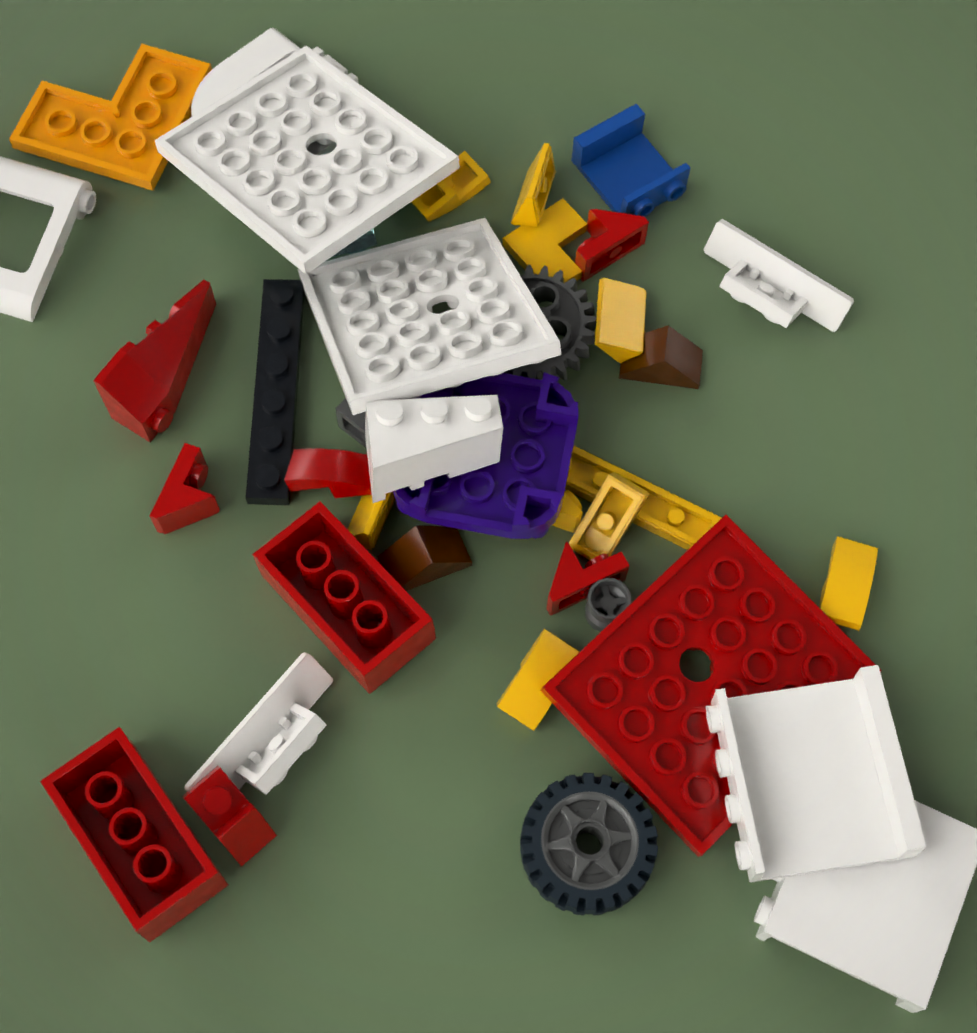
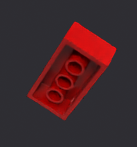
M321 501L252 554L262 577L369 694L436 639L433 619Z
M120 726L40 781L135 931L149 943L229 885L135 745Z

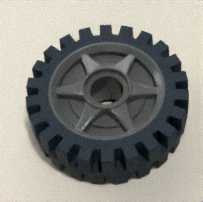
M583 773L582 776L576 777L573 774L566 776L560 782L555 781L536 797L524 819L520 836V852L524 870L532 886L540 892V896L547 902H552L556 908L563 911L568 910L576 915L592 914V916L601 915L609 911L612 912L628 903L642 890L654 868L658 851V834L656 826L652 822L653 816L649 808L646 809L644 807L643 799L637 793L633 794L629 791L630 786L622 781L619 784L612 781L613 777L604 774L601 777H596L594 773ZM582 834H592L599 840L601 849L596 854H585L577 847L576 838Z

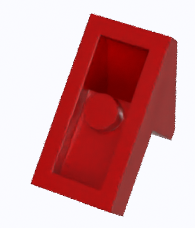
M590 209L587 231L592 237L582 242L576 251L575 264L582 270L581 280L583 282L645 244L649 221L644 216Z
M184 443L149 515L157 532L168 534L219 513L220 508L215 496L198 490L202 488L208 475V466L201 448Z
M565 542L548 595L546 609L549 615L552 616L586 600L591 586L598 580L614 578L621 582L625 581L630 565L622 551L610 557L606 553L598 555L591 559L585 565L586 568L583 569L568 542Z
M219 766L215 767L182 796L241 867L277 836L256 807L246 799Z

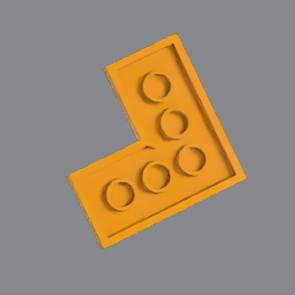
M141 44L111 101L41 81L11 134L9 141L13 149L154 191L168 163V160L158 153L154 140L191 118L194 94L201 81L212 70L211 63Z

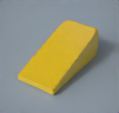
M616 472L610 473L569 541L572 550L588 560L605 553L610 557L650 493Z

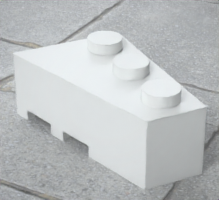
M478 395L366 402L365 438L372 502L385 500L386 493L407 486L410 487L411 491L424 487V481L444 474L452 478L498 463L500 461L503 434L498 396Z

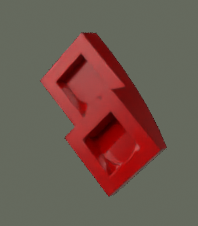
M323 448L293 450L284 478L290 491L329 487L334 498L372 495L368 457L366 454Z

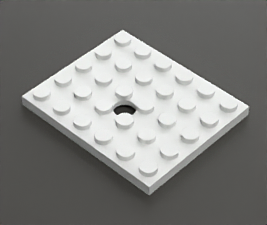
M308 46L301 48L154 140L158 153L304 274L311 272L460 168L458 155ZM314 141L322 145H328L333 142L337 144L332 152L325 155H314L307 151L308 146Z
M486 218L328 260L308 274H304L298 269L303 289L352 415L366 412V402L417 399L428 393L445 388L458 387L466 382L487 376L500 375L511 369L528 364H538L546 359L562 355L560 340ZM441 302H447L448 306L453 309L441 314L433 313L432 306Z

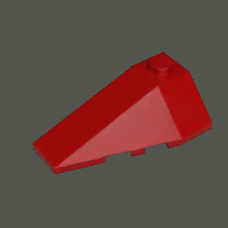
M202 280L173 304L169 318L162 324L156 320L146 327V334L148 335L137 345L129 341L121 347L93 380L111 418L148 442H151L158 433H163L170 426L214 312L216 301L211 284L208 281Z

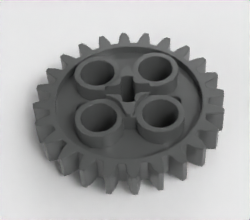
M527 265L525 275L521 277L537 304L544 301L552 302V305L540 307L555 334L564 336V339L560 340L562 355L546 359L538 364H528L511 369L504 373L540 380L543 379L545 372L553 376L557 374L562 380L566 381V368L570 367L579 371L580 361L578 357L589 358L590 351L587 345L595 343V332L593 330L596 329V317L592 316L594 315L593 302H587L586 289L577 291V281L575 278L564 283L563 271L559 270L553 277H549L547 266H543L539 275L533 274L531 265Z

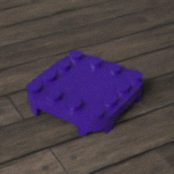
M544 372L543 379L539 380L502 373L419 397L497 395L503 423L500 461L452 478L444 474L424 481V487L412 491L409 486L395 490L393 494L396 498L398 509L402 513L425 523L499 537L529 539L545 536L549 528L556 522L562 508L579 417L578 402H575L571 393L559 384V377Z

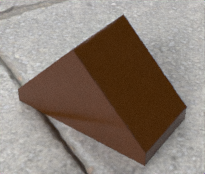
M669 325L644 333L643 353L620 364L619 379L699 389L703 350Z
M416 525L378 556L379 563L406 591L472 566L471 558L458 529L446 526Z

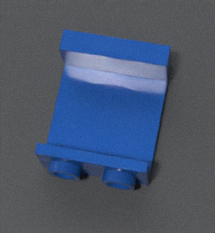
M637 103L574 137L571 161L613 212L646 217L658 205L667 200L672 202L685 192L690 166L687 163L675 169L669 166L642 133L645 113Z

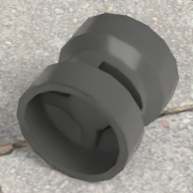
M614 578L598 580L591 586L585 605V618L593 629L601 632L631 604V594L628 587L623 582Z

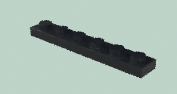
M264 279L246 486L247 504L290 505V490L284 478L294 448L305 293L301 280Z

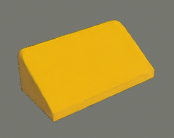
M550 143L543 144L526 173L511 219L512 225L537 227L540 224L556 173Z
M604 277L599 279L594 344L619 363L637 357L644 351L645 289Z
M393 491L386 493L385 500L375 503L372 502V495H364L360 499L347 530L366 549L372 550L376 545L396 499Z

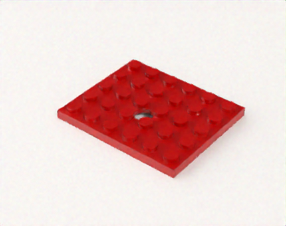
M725 514L552 677L540 691L697 857H700L734 824L729 822L725 806V795H730L727 777L720 778L716 765L715 751L721 749L717 732L710 733L706 718V706L711 705L715 690L725 688L726 696L730 698L849 680L855 677L861 667L874 666L876 664ZM686 650H701L707 654L711 660V674L708 679L694 682L682 674L679 661L683 652Z

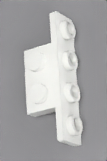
M724 219L716 223L704 248L705 254L730 268L725 274L719 286L720 288L730 293L738 302L746 303L761 312L770 322L780 324L785 328L800 313H803L830 331L835 332L854 303V299Z
M303 652L185 784V790L189 791L215 767L219 766L238 789L247 782L267 795L273 787L284 780L288 769L303 752L314 745L319 733L326 727L325 722L309 709L332 684L333 678L310 654Z

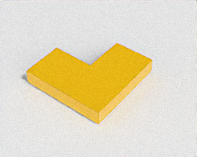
M562 198L543 211L540 224L537 227H518L503 237L502 246L524 270H526L527 265H531L533 274L539 275L543 266H547L549 277H553L561 270L563 271L564 283L573 278L578 281L581 279L582 270L562 248L587 231V223Z

